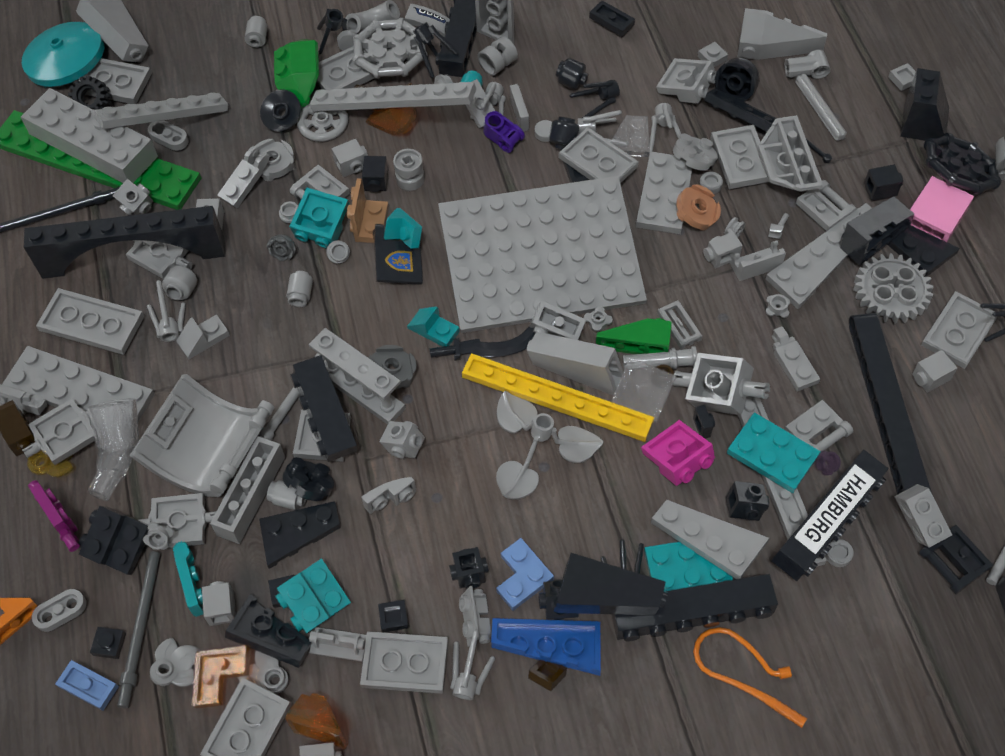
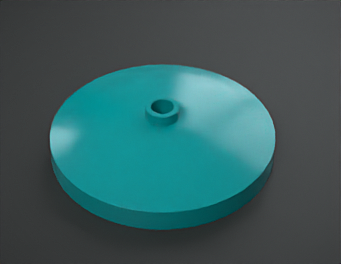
M85 22L59 24L47 29L32 40L23 53L22 68L28 78L35 84L48 87L68 84L86 75L97 65L104 52V41L100 34Z

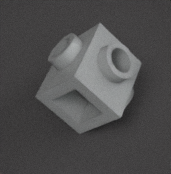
M128 179L113 195L122 204L119 208L129 216L132 213L135 215L146 214L153 202L148 196L150 194L148 189L141 184L136 186Z
M389 421L379 442L392 456L400 459L404 457L415 458L425 437L418 430V426L410 421Z

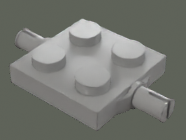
M133 240L135 241L133 247L126 253L130 261L162 279L165 278L169 270L174 266H184L191 269L193 265L192 262L183 258L189 250L161 242Z
M71 398L28 424L36 442L22 449V451L29 458L42 450V452L49 456L53 464L56 465L99 438L92 428L90 420L104 412L98 404L84 412Z
M203 493L159 497L151 499V512L148 519H139V521L148 525L151 522H157L159 526L171 527L174 533L173 536L169 537L168 548H173L176 543L181 541L187 543L188 546L205 544L206 525L212 521L216 511L206 512L205 496Z

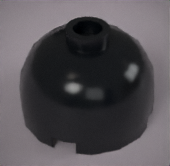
M733 58L726 61L717 70L715 75V87L743 102L756 92L760 82L758 69L750 60L745 58Z

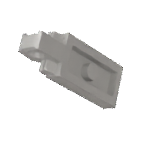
M783 327L774 329L772 339L775 342L773 344L774 355L795 390L798 392L818 384L820 378L797 340L795 341L793 336L789 338Z
M0 384V406L13 400L24 415L26 413L40 415L45 407H47L46 399L41 396H31L28 392L26 393L20 389Z

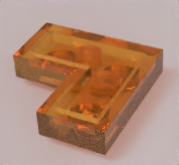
M247 646L196 652L192 706L195 708L222 706L224 678L249 676L251 649Z

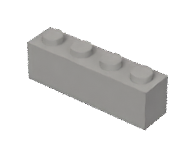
M257 436L210 523L217 536L238 544L241 543L268 491L270 483L274 480L285 459L279 443Z

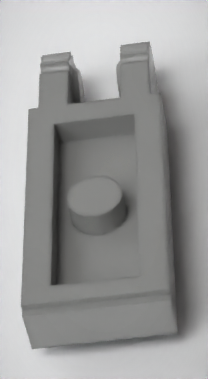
M255 146L250 147L245 153L244 160L242 159L218 193V196L230 205L238 208L262 175V171L268 163L270 156L265 152L259 155V148Z

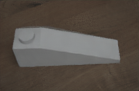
M745 8L737 57L760 60L808 54L814 50H824L827 33L806 25L797 26L792 24L790 19L784 18L782 20L774 17L773 13L769 11Z

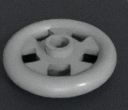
M308 104L301 110L297 127L300 133L307 139L317 142L330 141L345 131L348 125V114L346 110L312 111ZM309 114L313 115L312 120L306 119ZM338 114L340 119L333 120L332 115ZM314 126L317 130L313 132L309 128ZM331 126L334 127V129L329 132L325 131Z

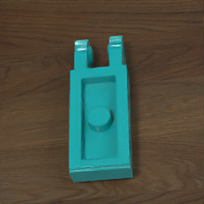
M181 541L174 545L173 554L187 607L193 616L197 617L204 614L202 589H197L195 582L200 579L197 569L193 565L195 562L193 553L187 543Z

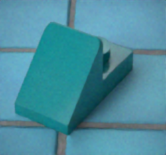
M396 208L387 218L384 239H401L408 247L419 248L422 226L401 208Z
M436 306L419 309L407 325L409 330L442 347L450 346L453 339L460 332L459 326L439 316V309Z

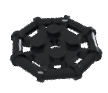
M944 133L943 136L928 138L925 141L924 148L927 154L925 163L927 167L933 168L947 181L946 184L948 186L954 185L969 190L974 195H981L983 191L997 189L1002 183L996 169V159L988 156L977 146V142L974 141L972 143L954 137L952 133Z

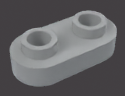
M165 120L152 122L148 126L151 139L171 150H182L188 145L189 140L186 132Z
M76 589L66 590L37 606L32 613V622L41 631H52L82 614L86 608V599ZM73 602H77L76 606L70 609V605ZM48 616H52L49 622H45Z

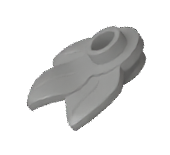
M173 638L166 639L155 651L156 661L150 668L151 680L160 686L172 683L179 687H186L195 683L199 676L192 667L198 660L199 648L191 645L177 647ZM163 668L169 670L165 674L159 672V670Z
M258 651L255 652L256 664L236 670L239 681L243 677L274 694L282 692L287 687L289 681L287 672L279 667L278 659ZM274 677H279V683L272 685L271 680Z

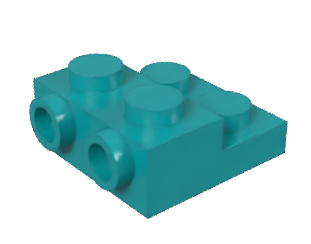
M306 188L289 226L294 237L302 242H307L308 239L314 240L318 246L327 248L330 243L338 240L343 229L342 221L350 202L342 197Z
M322 558L276 588L278 594L275 597L283 609L288 607L294 615L290 620L298 632L303 629L305 633H308L351 603Z

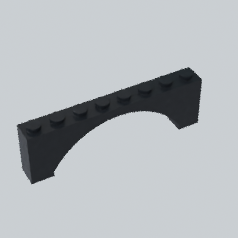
M213 206L24 229L23 247L42 279L65 276L66 268L81 254L98 246L120 241L139 240L171 244L200 255L202 259L225 257V238Z

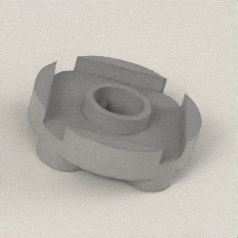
M683 133L673 147V153L678 160L682 157L687 161L685 165L697 170H708L710 166L713 167L718 158L717 152L712 147V141L707 138L698 139Z
M267 139L255 145V147L259 148V155L265 152L270 157L277 158L273 161H268L263 169L261 177L265 181H272L275 178L282 177L294 169V153L292 147L283 140L275 142L274 139Z

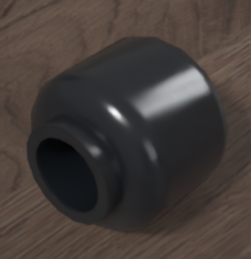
M567 58L565 61L562 60L556 71L558 82L574 90L579 88L580 85L584 86L589 76L586 73V65L572 58Z
M559 116L558 120L552 121L549 140L555 143V148H565L578 136L579 125L575 123V119Z

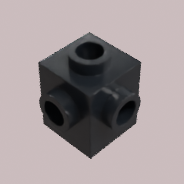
M734 481L726 496L730 518L759 521L769 507V497L766 495L764 484Z
M478 547L452 553L454 564L449 565L452 581L458 580L460 589H467L469 586H472L474 589L485 583L484 573H488L489 570L486 558L480 557Z
M560 579L543 582V593H539V608L545 610L546 620L579 617V613L554 612L562 582Z

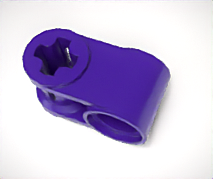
M492 111L485 116L484 135L496 143L503 151L511 153L513 146L525 138L523 130L501 113Z

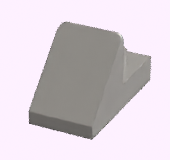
M217 315L197 325L193 318H190L176 342L187 358L191 359L227 338L230 334Z

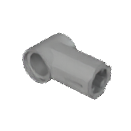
M814 50L805 57L785 59L786 77H797L804 73L812 75L815 79H821L830 73V66L823 50Z

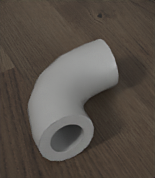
M387 0L369 10L348 14L346 16L347 30L359 34L371 24L372 20H397L400 17V11L395 2Z

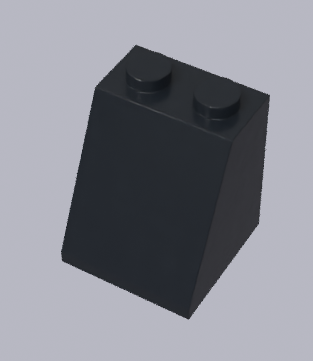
M917 68L904 104L900 137L926 141L928 138H937L947 133L949 105L940 71Z

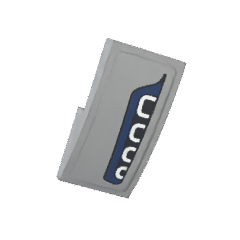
M410 4L405 16V21L413 26H420L425 22L429 26L434 25L443 37H445V24L450 21L448 17L441 13L416 4Z

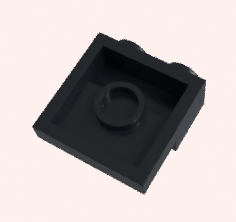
M99 506L98 510H94L89 517L91 526L88 533L84 534L79 540L78 544L81 550L78 555L98 564L107 565L124 574L132 575L145 546L143 538L148 534V524L110 507Z

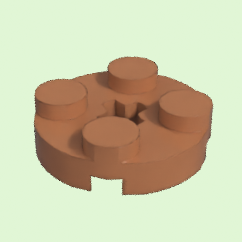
M692 185L685 188L677 197V217L690 226L703 231L719 219L721 207L719 202L716 204L713 199L715 195L712 191L701 185Z

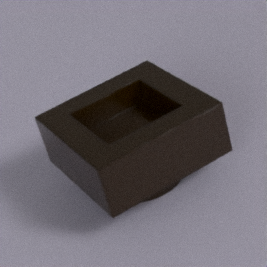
M539 660L529 670L528 679L552 691L566 676L567 667Z

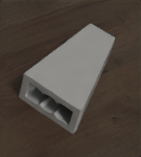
M121 0L79 1L76 10L77 14L94 31L100 34L102 40L123 61H143L148 44Z
M538 332L535 333L533 339L527 345V353L533 365L610 395H617L625 378L615 348Z

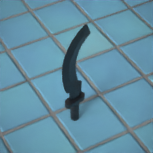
M528 327L519 336L502 342H481L480 339L459 342V338L453 339L454 345L429 348L430 357L454 355V361L461 360L460 355L470 353L481 357L512 355L527 349L529 341L535 335L533 332L534 328Z

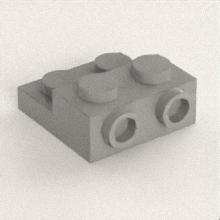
M674 58L656 86L658 93L677 95L679 102L699 103L701 98L706 97L710 83H715L716 71L713 62Z

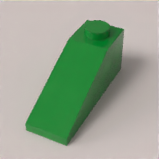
M647 318L597 333L596 344L615 348L616 352L630 354L668 352L672 321H665L661 318Z

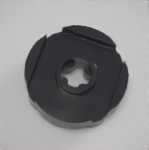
M294 457L283 473L284 484L288 488L291 485L296 489V495L307 500L321 501L324 496L329 497L334 487L333 478L329 474L330 469L322 463L314 464L304 461L302 458Z

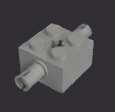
M697 353L693 372L675 371L674 376H678V378L673 377L672 379L674 386L688 387L685 400L694 407L705 405L706 409L710 411L742 415L747 396L767 399L769 394L765 392H770L769 383L751 381L754 368L745 359Z

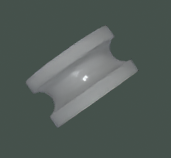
M734 217L727 225L724 234L726 235V230L731 228L738 238L743 232L746 223L743 221L739 222L738 218Z

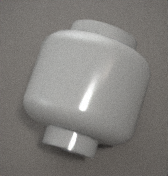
M184 266L172 267L162 281L165 294L174 300L187 299L197 285L196 275L191 269Z

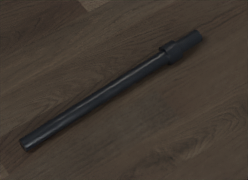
M120 187L104 192L101 190L96 191L91 196L0 223V233L89 205L104 204L106 200L114 198V193Z

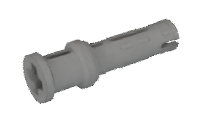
M692 346L691 349L683 350L671 348L669 352L623 355L624 370L652 368L659 365H668L672 369H677L680 366H693L694 368L697 350L696 346Z

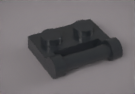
M955 525L950 528L952 536L931 547L925 546L919 554L923 559L927 558L951 585L950 589L955 594H958L990 570L993 564L965 533ZM940 548L964 577L959 579L935 551Z

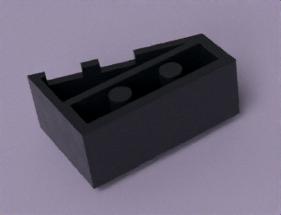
M893 196L847 222L845 232L842 234L843 239L840 248L861 266L908 229L912 223L914 213Z

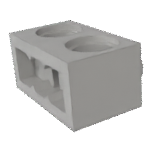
M917 484L894 496L918 543L931 547L952 536L929 488Z

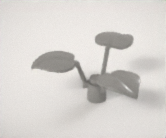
M504 391L499 399L497 406L499 425L509 433H518L522 428L525 431L531 429V435L534 438L523 466L517 461H508L498 468L496 482L502 496L505 498L522 499L535 491L539 476L536 471L528 469L538 441H546L552 435L554 442L560 444V455L573 463L585 462L603 445V440L598 436L576 426L561 428L557 437V429L553 428V418L545 413L537 415L535 406L529 401L514 396L507 391Z

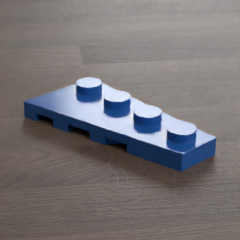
M492 619L491 648L537 660H544L600 676V622Z

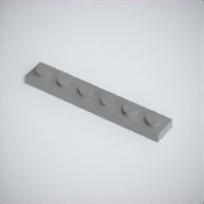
M208 93L207 95L200 96L190 95L186 98H169L164 101H148L142 104L104 107L103 109L94 110V118L102 129L224 112L228 111V103L219 93Z

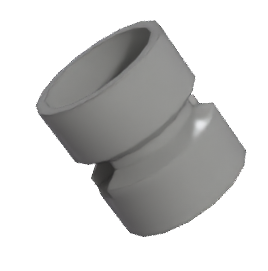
M504 36L499 37L491 46H487L478 53L480 65L485 72L492 76L499 73L505 66L510 65L518 58L514 44Z
M408 148L397 152L393 159L397 185L407 191L420 188L425 180L421 154L414 149Z

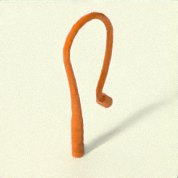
M718 627L708 629L700 634L695 642L693 654L695 662L701 671L710 677L726 682L751 694L794 724H797V726L803 727L807 718L781 701H778V699L754 687L706 668L700 659V644L710 634H728L744 645L771 676L779 677L780 679L791 678L792 674L789 666L778 668V671L772 670L748 641L730 629Z

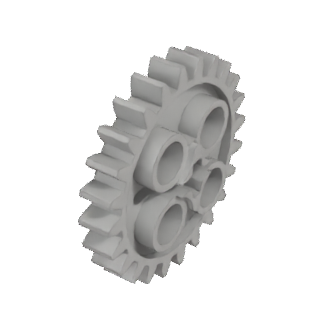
M890 253L888 259H886L883 254H880L878 260L872 257L870 263L865 261L863 267L859 268L854 280L855 286L853 291L857 292L855 299H862L859 306H868L866 313L874 311L878 317L880 315L883 316L884 322H887L888 318H892L894 324H896L898 319L901 318L906 323L909 317L915 320L917 315H922L924 310L928 308L933 297V293H931L933 285L929 284L931 277H924L927 271H919L920 264L912 265L911 258L905 262L902 255H899L898 259H894L893 254Z

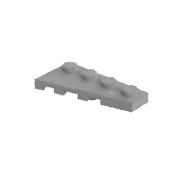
M669 500L663 503L651 519L653 525L735 579L743 577L769 541L768 537Z

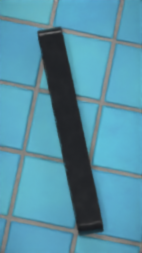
M876 313L851 315L849 317L850 334L897 495L917 484L929 488L931 492Z

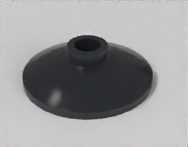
M282 89L270 93L264 99L260 108V117L263 124L275 132H283L292 128L298 121L301 113V105L297 96L288 90Z

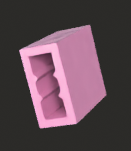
M932 176L910 209L914 213L911 225L948 242L968 211L974 196L952 185L948 186L945 181Z

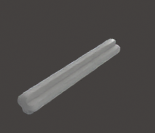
M804 73L796 77V84L836 141L844 139L847 132L808 76Z

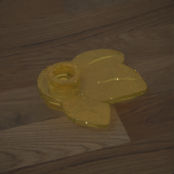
M40 450L28 458L27 466L33 474L42 475L47 473L52 477H60L73 470V466L68 461L74 454L54 465L49 456ZM41 461H45L42 465L38 466Z

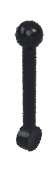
M806 138L808 146L823 158V162L830 163L832 156L822 152Z

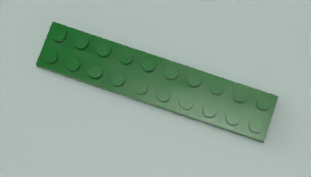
M14 110L0 128V149L112 188L120 187L123 184L113 177L30 135L21 119V116L24 114L22 112ZM156 158L133 184L136 186L141 184L150 191L148 196L153 202L180 210L202 177L199 172Z

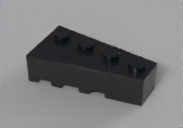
M322 355L293 364V373L290 374L294 388H297L299 391L301 407L303 411L306 410L309 419L307 421L312 434L316 432L319 441L316 442L320 456L325 455L327 461L330 462L355 453L357 451V444Z

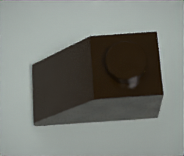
M11 400L0 406V433L17 457L24 454L22 449L36 441L34 440L32 430L28 426L30 422L16 403Z

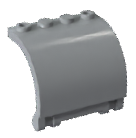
M184 374L180 377L129 456L175 486L195 494L203 493L207 497H220L226 490L231 478L235 475L237 468L257 435L264 427L267 418L275 408L271 403L264 400L260 402L258 408L251 409L237 406L214 395L189 375Z

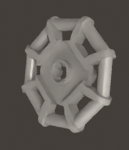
M401 17L397 20H372L368 27L352 38L354 44L353 63L364 68L377 79L384 76H408V72L421 61H424L418 44L414 40L416 35L413 30L416 27ZM392 28H396L395 30H391V31H382V29H392ZM403 30L411 34V36L407 37ZM417 44V50H411V46ZM362 48L368 49L369 53L362 54ZM407 58L409 61L404 64L403 61ZM374 61H375V62L378 63V65L374 66V65L371 64L370 62H373V63H374Z

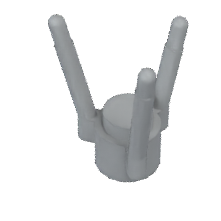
M497 82L488 84L481 108L484 109L488 101L492 105L499 103V113L504 116L506 97L502 95L504 89L501 84Z
M668 103L657 105L654 110L655 115L651 117L652 128L649 153L653 152L658 123L672 128L673 125L678 139L681 135L675 115L672 112V107Z
M618 110L591 117L578 118V135L587 127L596 132V125L616 122V118L609 117L620 115L622 111ZM605 138L616 146L628 147L627 143Z
M158 280L156 284L162 314L160 323L152 306L149 304L147 308L156 328L157 338L165 342L177 340L179 334L183 331L186 304L184 302L181 303L178 323L174 318L168 317L162 284Z
M477 630L473 631L464 673H460L459 677V643L454 642L453 673L450 689H453V696L465 700H473L474 695H480L481 687L495 661V657L491 656L478 681L475 682L476 676L471 675L470 671L477 644Z

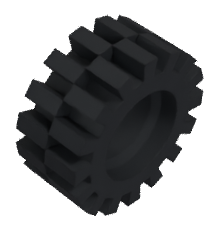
M79 77L80 81H74L76 86L71 85L69 88L73 90L72 93L68 92L69 97L92 110L103 109L107 104L111 105L112 103L108 100V98H112V94L108 93L110 92L109 87L94 77ZM94 89L96 99L91 105H86L84 96L88 90Z

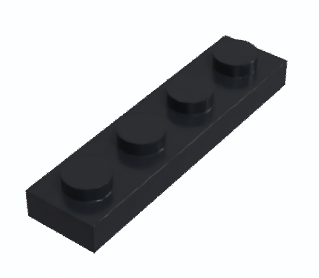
M717 88L707 92L704 99L713 108L723 109L729 112L731 117L741 118L747 121L748 125H754L755 128H761L765 131H768L774 120L777 119Z

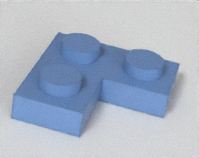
M522 538L501 552V558L515 574L496 588V592L514 611L543 589V582L553 581L554 575Z

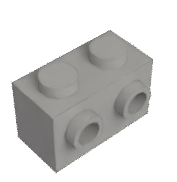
M541 301L529 327L534 328V333H546L578 340L586 319Z

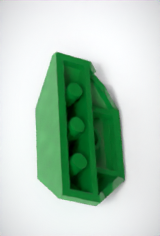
M310 39L293 41L274 51V79L277 89L288 90L294 93L300 101L301 108L309 104L311 99L309 96L314 90L319 76L318 42Z

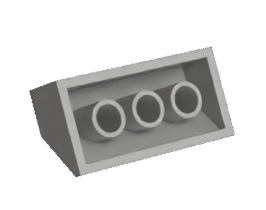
M475 0L477 32L495 40L504 36L514 44L513 0Z

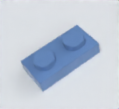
M72 660L55 683L59 688L104 711L119 687L116 683Z

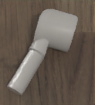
M784 213L778 225L771 223L768 237L781 238L784 224L789 217L787 213Z

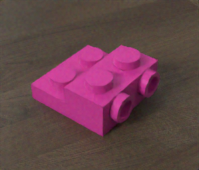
M680 420L641 447L643 454L659 466L660 473L676 486L682 482H690L695 472L701 468H709L715 459L713 445Z

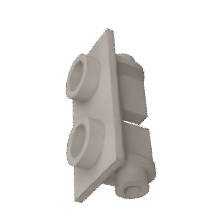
M469 586L459 599V608L463 612L464 617L462 630L464 637L467 639L468 647H470L474 630L478 631L477 640L481 644L489 643L490 637H492L489 618H480V615L488 614L486 594L483 593L482 589L473 590V587Z
M315 627V631H311L309 641L312 642L309 653L362 662L367 635Z

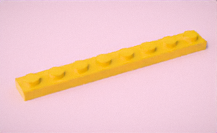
M472 353L462 371V378L502 392L507 391L521 399L646 442L654 422L653 416Z

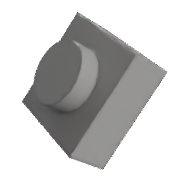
M716 42L698 51V57L704 61H712L714 67L727 61L728 54Z
M907 63L891 70L888 77L902 91L911 87L916 71Z

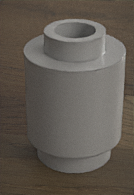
M253 16L247 21L244 39L252 47L263 46L266 41L267 24L264 18Z
M296 271L290 275L286 297L288 298V303L292 306L304 307L310 300L313 278L307 272Z
M282 480L272 481L268 487L267 501L272 502L276 506L298 510L300 506H304L306 499L296 495V489L291 485L288 488Z

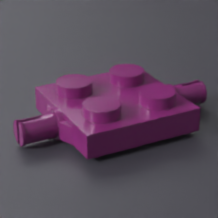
M37 480L30 482L28 487L33 493L34 499L38 501L54 528L59 532L60 539L64 541L70 552L76 551L80 545L77 543L79 539L74 532L78 528L66 514L65 508L50 488L44 490Z

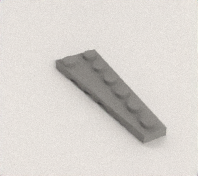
M867 203L862 205L766 275V280L778 292L787 297L793 306L797 309L801 308L816 292V289L830 277V274L848 256L840 248L843 239L842 234L845 232L847 222L869 211L872 207Z

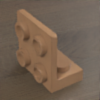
M357 178L356 186L351 188L352 205H348L347 218L351 219L350 232L354 233L355 242L374 243L373 230L375 229V224H383L385 231L389 205L385 201L366 200L362 179Z

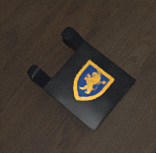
M375 224L373 240L376 282L422 285L420 244L419 248H410L403 241L384 240V225Z

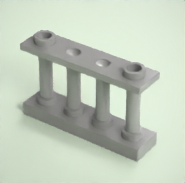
M324 328L308 344L311 349L325 358L324 363L333 386L387 425L389 421H395L406 409L405 404L391 395L401 383L400 380L328 329Z

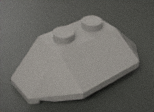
M798 116L775 119L758 145L770 183L797 191L822 188L823 183Z

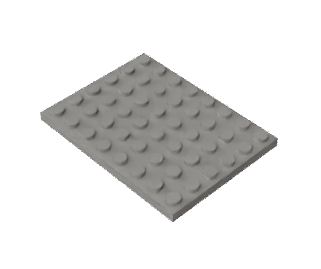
M619 176L438 203L461 333L531 322L541 301L575 315L591 313L598 307L609 310L646 304L647 298Z

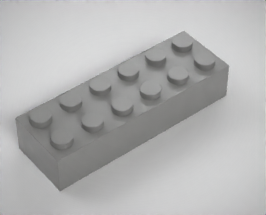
M51 88L21 116L30 135L122 183L127 179L134 183L158 157L150 138L126 126L102 129L94 118V110Z

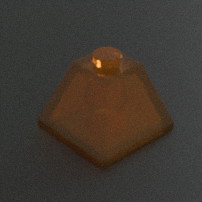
M416 107L378 108L371 113L365 122L393 136L400 133L406 134L413 127L412 122L417 117Z
M311 693V696L302 694L288 711L285 719L294 733L324 743L334 742L337 747L347 748L348 743L332 708L327 702V698L315 693Z

